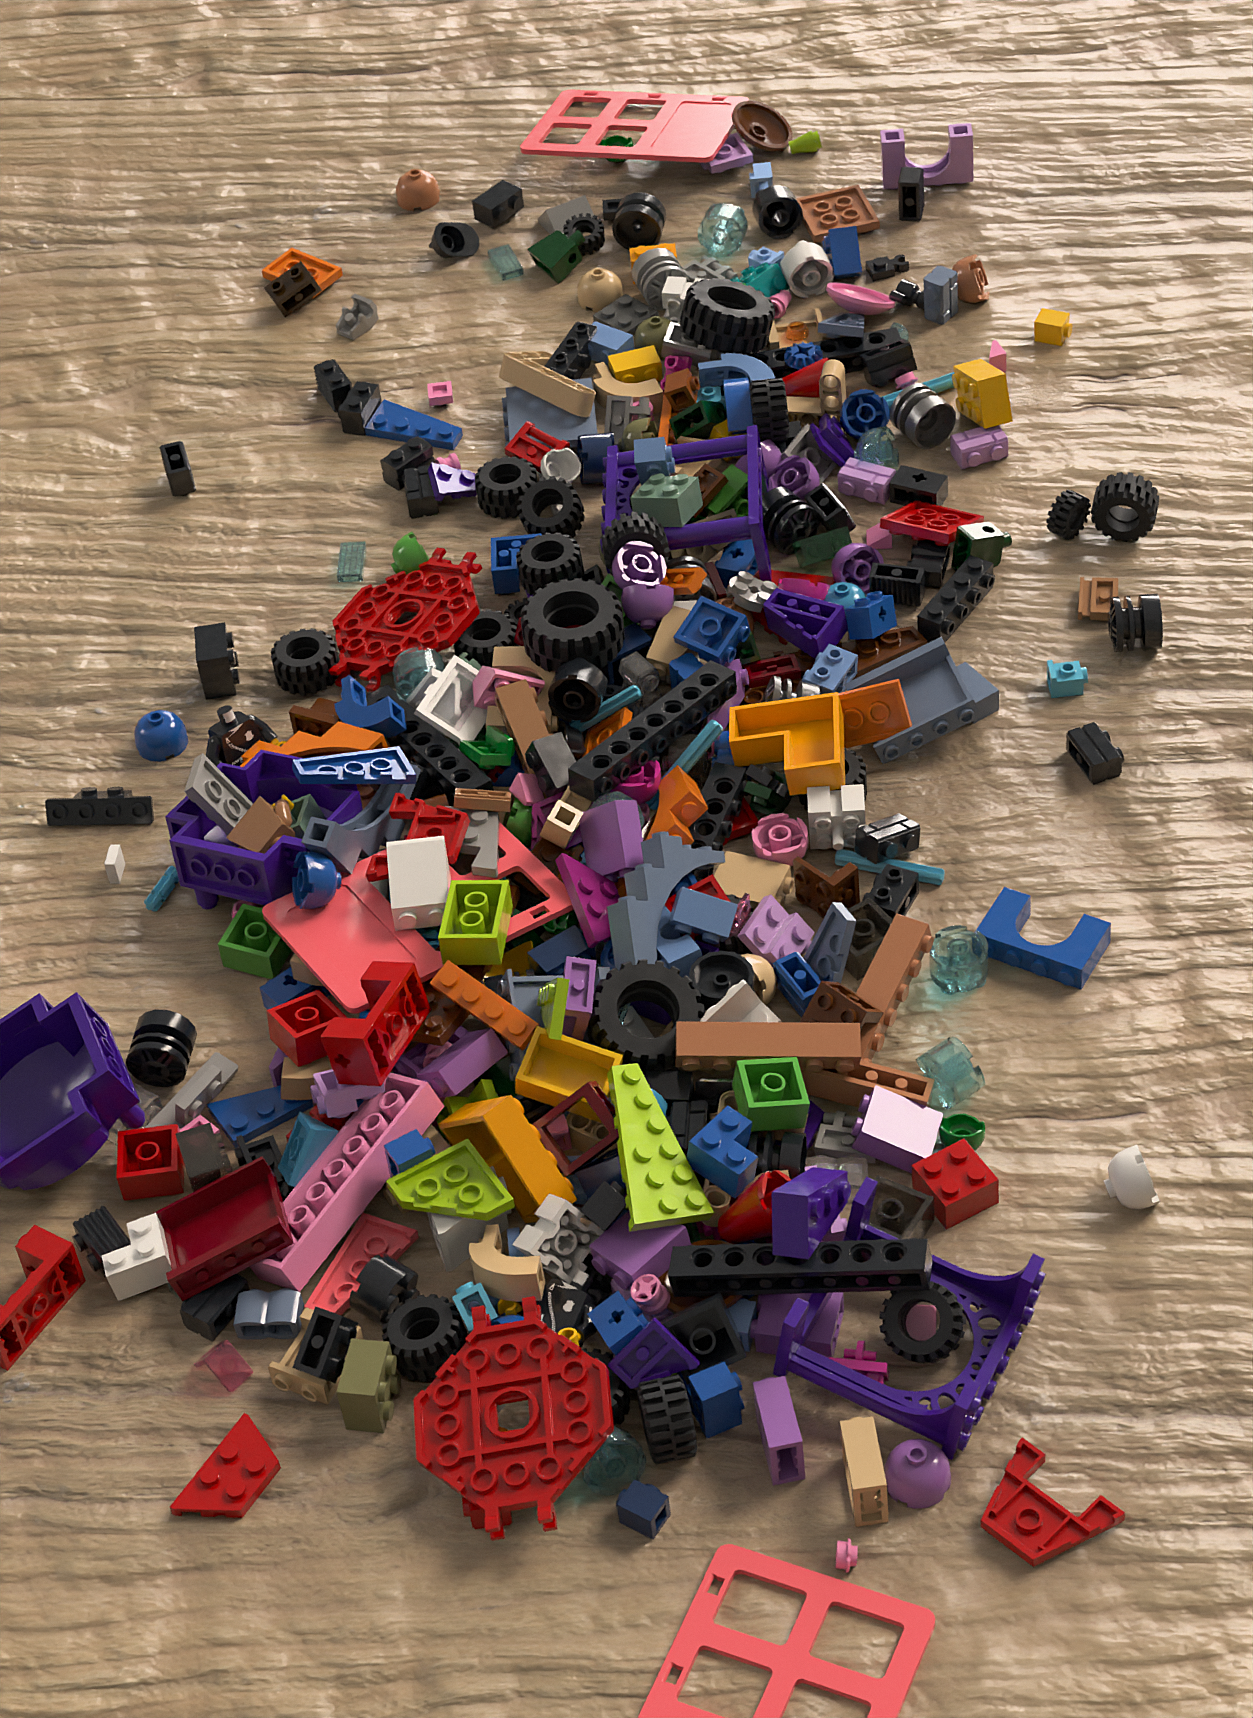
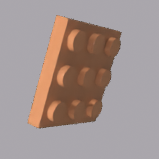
M859 184L796 198L803 211L802 221L814 243L824 241V236L827 235L829 229L856 226L857 233H862L880 228V221Z

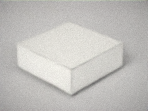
M110 845L104 863L111 884H120L125 867L120 845Z

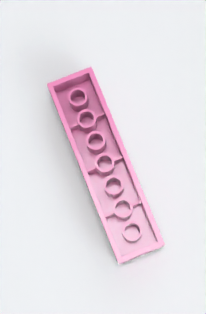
M389 1073L384 1081L385 1092L378 1094L375 1098L362 1102L358 1107V1111L354 1112L284 1200L283 1204L294 1244L250 1266L259 1279L298 1292L309 1282L316 1270L327 1259L334 1247L345 1236L348 1229L359 1215L363 1213L366 1206L390 1177L384 1145L415 1129L422 1136L444 1108L443 1103L428 1082Z

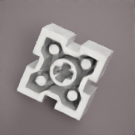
M668 276L662 290L663 308L666 309L664 318L680 324V316L687 289L693 284L687 282L686 277ZM695 278L694 282L700 281L701 279Z
M841 785V790L830 791V786L807 787L810 849L834 848L835 850H841L843 847L855 848L856 829L866 825L864 785Z
M549 1193L535 1212V1215L540 1219L534 1227L527 1224L512 1245L525 1256H540L542 1268L548 1275L570 1284L578 1270L583 1272L586 1270L587 1266L582 1262L588 1254L592 1255L589 1245L602 1235L604 1231L592 1221L582 1218L584 1214L567 1200Z

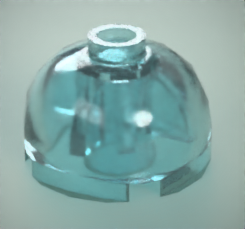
M883 426L866 431L857 443L854 458L895 469L897 472L899 452L898 448L893 449L891 441L896 439L891 429Z
M614 1427L611 1435L580 1472L584 1482L594 1493L603 1496L618 1495L622 1491L619 1487L632 1483L634 1479L640 1480L645 1471L647 1459L640 1443L628 1431Z

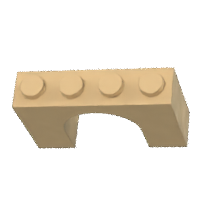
M524 646L494 647L492 668L527 675L545 681V686L538 696V703L536 704L539 711L543 710L548 721V726H546L548 733L554 734V732H558L559 718L551 711L548 704V690L555 671H545L541 668V665L538 667L527 656ZM488 706L486 730L488 725H493L508 735L497 706Z

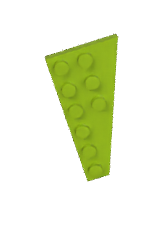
M638 1063L611 1066L607 1077L611 1103L615 1105L616 1116L614 1118L615 1129H618L619 1140L617 1141L622 1182L626 1184L627 1196L625 1198L626 1208L630 1210L631 1217L628 1222L629 1231L709 1220L714 1211Z

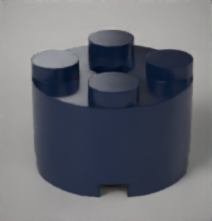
M613 433L578 436L577 456L581 463L579 474L581 484L603 483V473H606L603 457H607V446H614Z

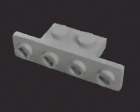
M215 1052L145 1128L178 1124L179 1130H181L199 1116L206 1104L220 1093L226 1083L238 1072V1065L220 1053Z

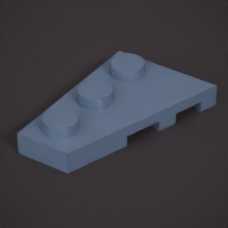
M841 312L819 322L818 333H826V337L839 338L840 335L863 337L864 315Z
M832 902L804 956L805 961L817 974L820 981L839 982L840 984L842 981L856 924L855 918L842 903Z

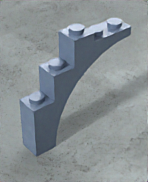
M410 764L416 773L417 781L421 770L417 765ZM381 784L367 806L354 818L343 824L311 816L301 843L310 852L320 853L329 857L334 863L336 871L352 874L358 858L365 859L378 853L380 845L386 847V842L400 840L406 824L402 819H391L389 809L395 793L404 794L406 799H410L415 784Z
M669 832L653 833L651 839L641 842L644 864L637 865L634 871L624 874L627 896L619 898L618 903L607 907L615 968L620 971L621 964L628 961L632 965H636L639 959H647L648 964H655L657 960L658 925L663 907L672 889L682 877L692 870H706L725 863L724 851H714L710 846L692 849L691 845H682L680 836H669Z

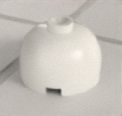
M1138 1145L1117 1153L1111 1159L1108 1166L1109 1179L1104 1180L1110 1198L1117 1196L1120 1203L1129 1209H1143L1159 1204V1197L1154 1190L1152 1179Z

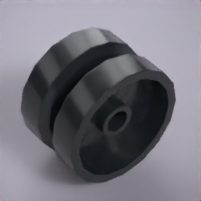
M635 192L626 195L619 203L612 226L613 236L617 243L627 250L638 246L658 245L666 221V209L662 202L647 193Z
M716 951L707 953L699 957L691 965L689 978L693 981L691 989H698L701 995L700 1003L704 1005V1012L711 1006L716 1005L726 996L727 991L741 980H744L754 991L755 979L752 965L745 957L734 952Z

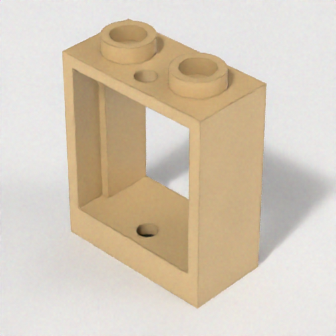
M854 1417L849 1420L840 1421L842 1459L855 1527L889 1522L887 1483L874 1418Z

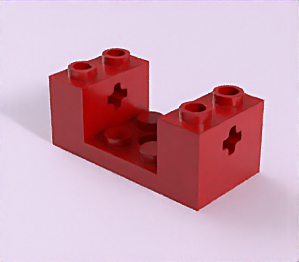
M372 961L360 978L361 987L365 992L370 1007V1012L366 1019L334 1017L320 1036L338 1084L381 1087L431 1011L415 963Z
M35 1224L19 1239L15 1246L27 1280L16 1293H13L8 1298L4 1306L0 1304V1367L6 1371L12 1367L86 1281L73 1243Z

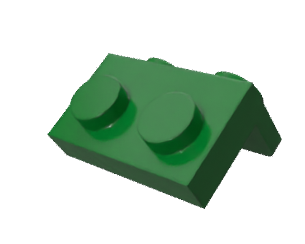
M488 725L485 741L460 740L459 750L469 760L479 764L480 768L495 769V765L510 766L511 757L515 752L513 738L495 726Z

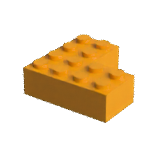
M838 692L730 707L729 744L735 766L741 767L750 766L751 764L784 761V772L790 795L807 794V787L830 786V791L841 789V785H845L844 717Z
M512 1095L465 1104L441 1121L438 1125L451 1146L468 1138L488 1166L494 1167L497 1177L503 1176L507 1190L514 1199L515 1208L525 1223L537 1222L540 1219L535 1215V1212L549 1193L563 1198L571 1204L577 1200L573 1193L572 1183L565 1176H562L557 1168L556 1158L550 1151L544 1148L540 1141L541 1135L534 1125L529 1124L524 1116L525 1111L522 1104L516 1098H513Z

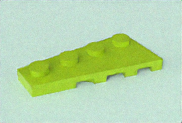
M556 978L544 984L542 989L539 988L537 1006L541 1007L540 1014L549 1039L561 1040L570 979Z

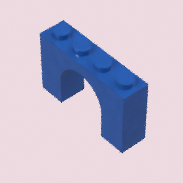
M1004 887L974 932V952L1082 990L1110 944L1111 923L1084 914L1072 934L1066 940L1054 945L1033 944L1022 938L1019 934L1031 916V896Z

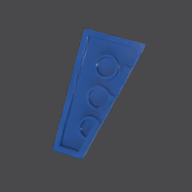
M400 746L292 760V770L300 784H416V773Z

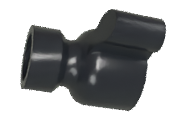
M902 279L897 285L896 290L890 292L889 299L906 306L916 304L917 308L924 310V290L920 291L917 284Z

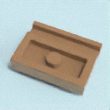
M1080 577L1078 620H1082V617H1090V620L1108 621L1111 597L1118 596V578L1092 577V580H1084V577Z
M455 789L454 808L510 812L511 792Z

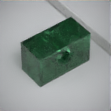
M846 526L793 543L799 567L803 568L833 559L835 554L842 547L851 544L852 540Z

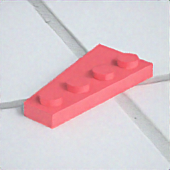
M362 1213L304 1305V1309L307 1307L314 1310L316 1306L342 1315L350 1307L349 1298L351 1291H358L361 1283L357 1282L356 1279L365 1265L376 1255L383 1257V1253L397 1260L419 1238L418 1231Z

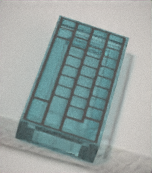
M509 244L487 250L488 257L502 281L524 275L523 267Z
M365 541L340 544L337 568L338 582L363 581L367 550Z

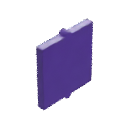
M812 423L810 430L819 448L841 468L845 466L846 461L820 435L819 428Z

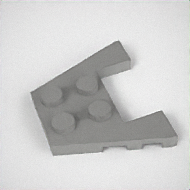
M445 806L467 813L470 819L459 853L477 855L471 866L472 874L497 878L500 824L498 812Z

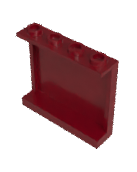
M263 1156L154 1212L157 1214L164 1229L172 1270L166 1273L167 1281L182 1301L294 1244L277 1177Z

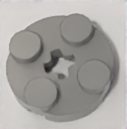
M740 571L738 576L730 579L726 594L729 597L731 593L734 596L733 602L738 606L761 613L763 604L778 587L771 581H762L754 578L752 574L746 571Z

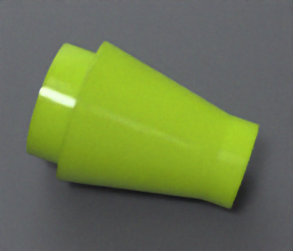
M811 130L788 142L791 154L817 152V149L822 148L818 131L812 132Z

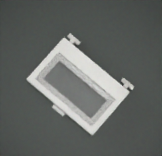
M454 655L434 685H429L423 694L425 698L414 714L456 741L459 745L460 740L474 741L486 723L487 709L474 707L472 682L479 671Z

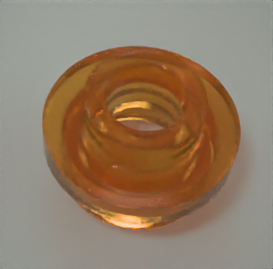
M792 322L787 326L786 338L791 341L803 340L809 336V329L804 322Z

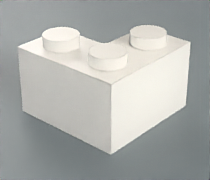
M156 1213L127 1223L131 1245L102 1255L106 1278L118 1301L168 1283L166 1273L172 1270L164 1229Z

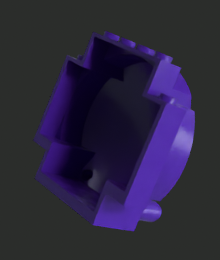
M260 750L244 767L219 763L216 766L253 804L259 796L272 806L273 803L276 804L282 798L283 794L290 801L311 794L327 820L337 822L338 824L349 821L363 810L360 792L357 790L356 784H300L292 770V760L303 759L300 757ZM188 796L165 816L170 835L169 842L180 886L194 889L197 903L203 909L216 907L219 895L265 906L292 893V877H297L298 868H293L296 855L299 852H310L301 843L302 839L283 835L265 854L238 848L226 838L225 832L214 821L210 820L206 813L196 803L192 802Z
M77 992L55 1007L38 993L0 1019V1187L6 1189L21 1187L23 1190H31L55 1183L76 1171L94 1156L109 1138V1130L117 1120L128 1129H138L145 1122V1113L137 1105L140 1102L108 1023Z

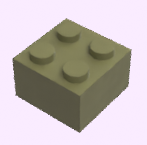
M351 1338L336 1392L346 1430L384 1433L387 1421H391L393 1418L394 1394H398L400 1391L401 1376L396 1373L397 1359L395 1355H392L389 1342Z

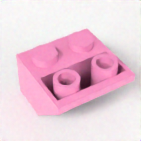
M482 666L472 682L474 707L488 709V706H497L495 703V689L524 679L527 680L530 688L534 687L538 696L545 686V681L527 675Z

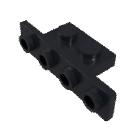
M576 322L544 367L571 380L580 379L584 371L591 365L588 343L597 332V326Z
M119 786L107 788V791H97L96 787L82 788L73 798H48L45 801L48 826L151 824L154 821L152 797L133 796L132 790H123V787Z

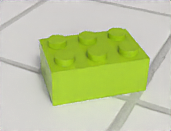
M451 880L438 936L443 965L447 960L455 965H501L513 908L509 880Z

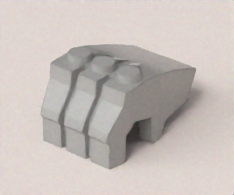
M354 293L351 296L354 302L353 307L350 310L343 307L342 315L336 324L337 334L351 340H355L370 330L379 319L376 304L372 300Z

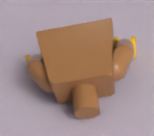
M284 794L272 806L259 796L226 838L238 848L265 854L283 835L295 837V832L290 827L293 822L291 810L294 808V804Z

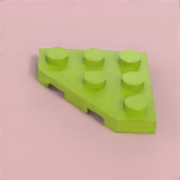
M468 1138L386 1180L389 1191L402 1209L489 1221L515 1207L512 1196Z

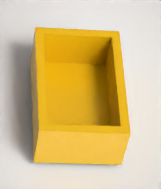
M982 359L953 366L952 382L954 387L957 388L958 397L955 401L959 412L984 429L1013 422L1007 379L1004 372Z
M537 1026L515 1078V1093L556 1107L587 1082L596 1081L606 1096L609 1097L607 1073L611 1066L622 1065L623 1055L562 1035L561 1040L549 1039L546 1029ZM585 1098L567 1110L568 1112L601 1123V1120Z

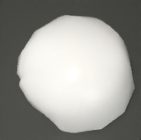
M568 448L561 450L553 449L543 456L540 469L546 480L550 476H555L557 480L561 477L565 479L566 483H571L580 474L581 463L578 456Z

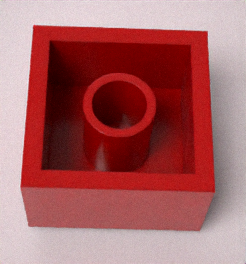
M319 990L266 1010L270 1040L298 1067L308 1065L315 1060L328 1056L320 1036L334 1017L347 1018Z
M178 1124L118 1131L117 1181L124 1201L184 1193V1144Z
M965 1139L912 1164L913 1190L946 1230L999 1203V1179Z

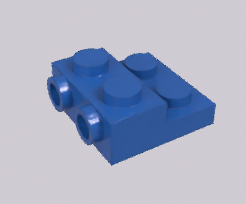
M700 596L673 638L675 643L697 652L700 659L707 662L711 660L724 666L726 662L731 663L734 660L737 652L736 646L740 641L745 642L748 639L750 628L746 615Z

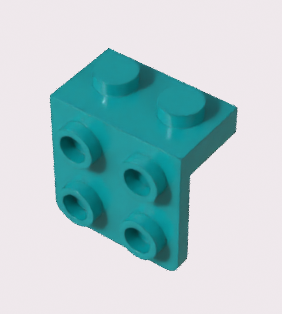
M766 262L755 269L753 266H750L741 271L742 275L739 278L730 279L733 282L746 283L747 286L754 287L755 290L763 292L765 297L769 298L782 290L790 288L778 263L768 265Z

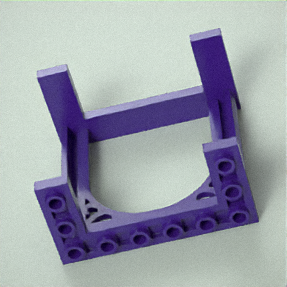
M757 425L747 426V434L668 445L671 446L675 465L747 455L748 516L686 524L683 527H663L669 551L752 539L760 580L771 581V562L763 529L762 495L769 491V481ZM617 445L607 446V457H603V465L606 472L603 473V484L606 489H602L604 506L601 509L602 517L605 521L601 522L602 535H605L604 530L607 526L612 527L611 521L614 518L620 520V515L624 513L626 516H631L633 511L630 507V497L640 484L634 462V450L619 452ZM601 539V540H600V544H601V551H602V554H603V550H602V539Z
M866 1177L853 1199L846 1233L842 1241L898 1239L868 1225L877 1189V1181ZM1033 1253L1028 1264L1021 1271L1005 1276H989L965 1270L932 1255L931 1281L948 1288L950 1292H953L958 1297L957 1301L964 1308L962 1313L969 1323L973 1337L972 1355L967 1366L954 1380L941 1387L926 1391L895 1389L804 1347L808 1336L833 1293H812L808 1302L797 1297L783 1321L773 1375L786 1377L788 1372H791L943 1445L942 1451L948 1459L953 1460L958 1449L961 1451L965 1450L971 1437L970 1431L973 1425L977 1426L983 1414L984 1407L980 1406L983 1399H991L997 1386L994 1378L997 1373L1003 1375L1009 1363L1010 1357L1006 1356L1009 1348L1014 1351L1016 1350L1023 1334L1019 1331L1021 1325L1028 1326L1034 1314V1306L1041 1292L1039 1290L1046 1276V1273L1041 1271L1045 1259ZM970 1305L975 1306L979 1311L973 1312L970 1309ZM984 1318H994L999 1321L1000 1326L993 1330H985L980 1328L978 1322ZM984 1338L991 1339L987 1347L981 1344V1340ZM977 1365L980 1369L974 1370L971 1366ZM958 1387H963L959 1395L955 1390ZM947 1396L954 1403L949 1407L941 1409L938 1404V1398ZM922 1400L929 1401L931 1410L927 1409L928 1405H922L919 1403Z

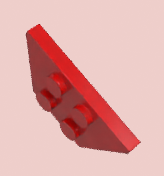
M244 1413L171 1504L170 1510L173 1515L182 1516L183 1512H200L201 1517L224 1515L227 1518H243L281 1469L279 1460L248 1414Z

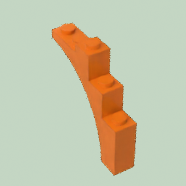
M338 721L321 737L298 731L281 747L259 740L241 756L243 763L240 767H244L260 750L300 758H311L389 747L383 734Z
M677 765L660 782L658 787L660 793L659 806L655 821L646 840L651 839L653 833L669 832V836H680L682 845H691L694 840L688 827L706 812L708 807L696 782ZM619 878L615 886L621 898L627 896L625 878Z

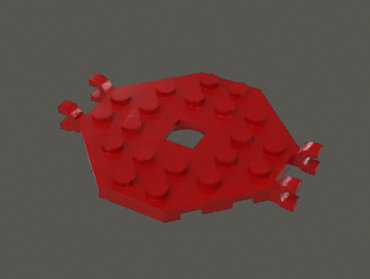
M437 547L428 561L419 564L420 570L408 574L402 571L385 578L386 583L374 588L370 584L361 588L332 621L336 631L335 638L340 652V661L328 671L330 675H339L335 681L336 686L342 687L341 679L350 675L351 670L362 671L359 675L361 680L369 681L365 687L366 691L373 692L380 687L383 674L450 648L456 643L462 633L480 614L470 573L477 574L483 569L481 564L473 563L477 557L476 553L467 552L462 562L456 565L452 564L450 560L442 559L446 554L445 548ZM405 611L418 613L412 620L406 623L393 625Z
M535 1296L522 1298L524 1320L491 1326V1318L489 1314H486L484 1305L471 1307L473 1330L465 1338L466 1343L455 1356L452 1354L435 1373L436 1378L425 1391L421 1390L413 1399L416 1460L420 1466L485 1512V1531L487 1533L490 1532V1539L492 1541L505 1539L501 1513L538 1506L539 1524L542 1523L544 1532L558 1530L554 1502L614 1431L608 1368L597 1358L594 1359L582 1351L581 1347L548 1328L547 1324L541 1321V1308L539 1305H536ZM528 1400L530 1421L528 1425L521 1429L500 1432L497 1406Z

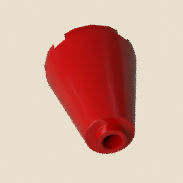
M823 358L783 377L786 396L820 398L819 381L823 365L830 359Z
M779 1170L763 1173L719 1217L718 1233L720 1237L731 1244H739L772 1236V1191L791 1179Z

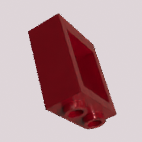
M596 1081L587 1082L532 1124L541 1135L540 1141L544 1148L554 1155L557 1160L558 1170L561 1174L564 1173L565 1176L574 1175L575 1172L589 1164L619 1140L618 1129H615L614 1126L615 1107ZM585 1098L610 1134L571 1163L546 1126Z

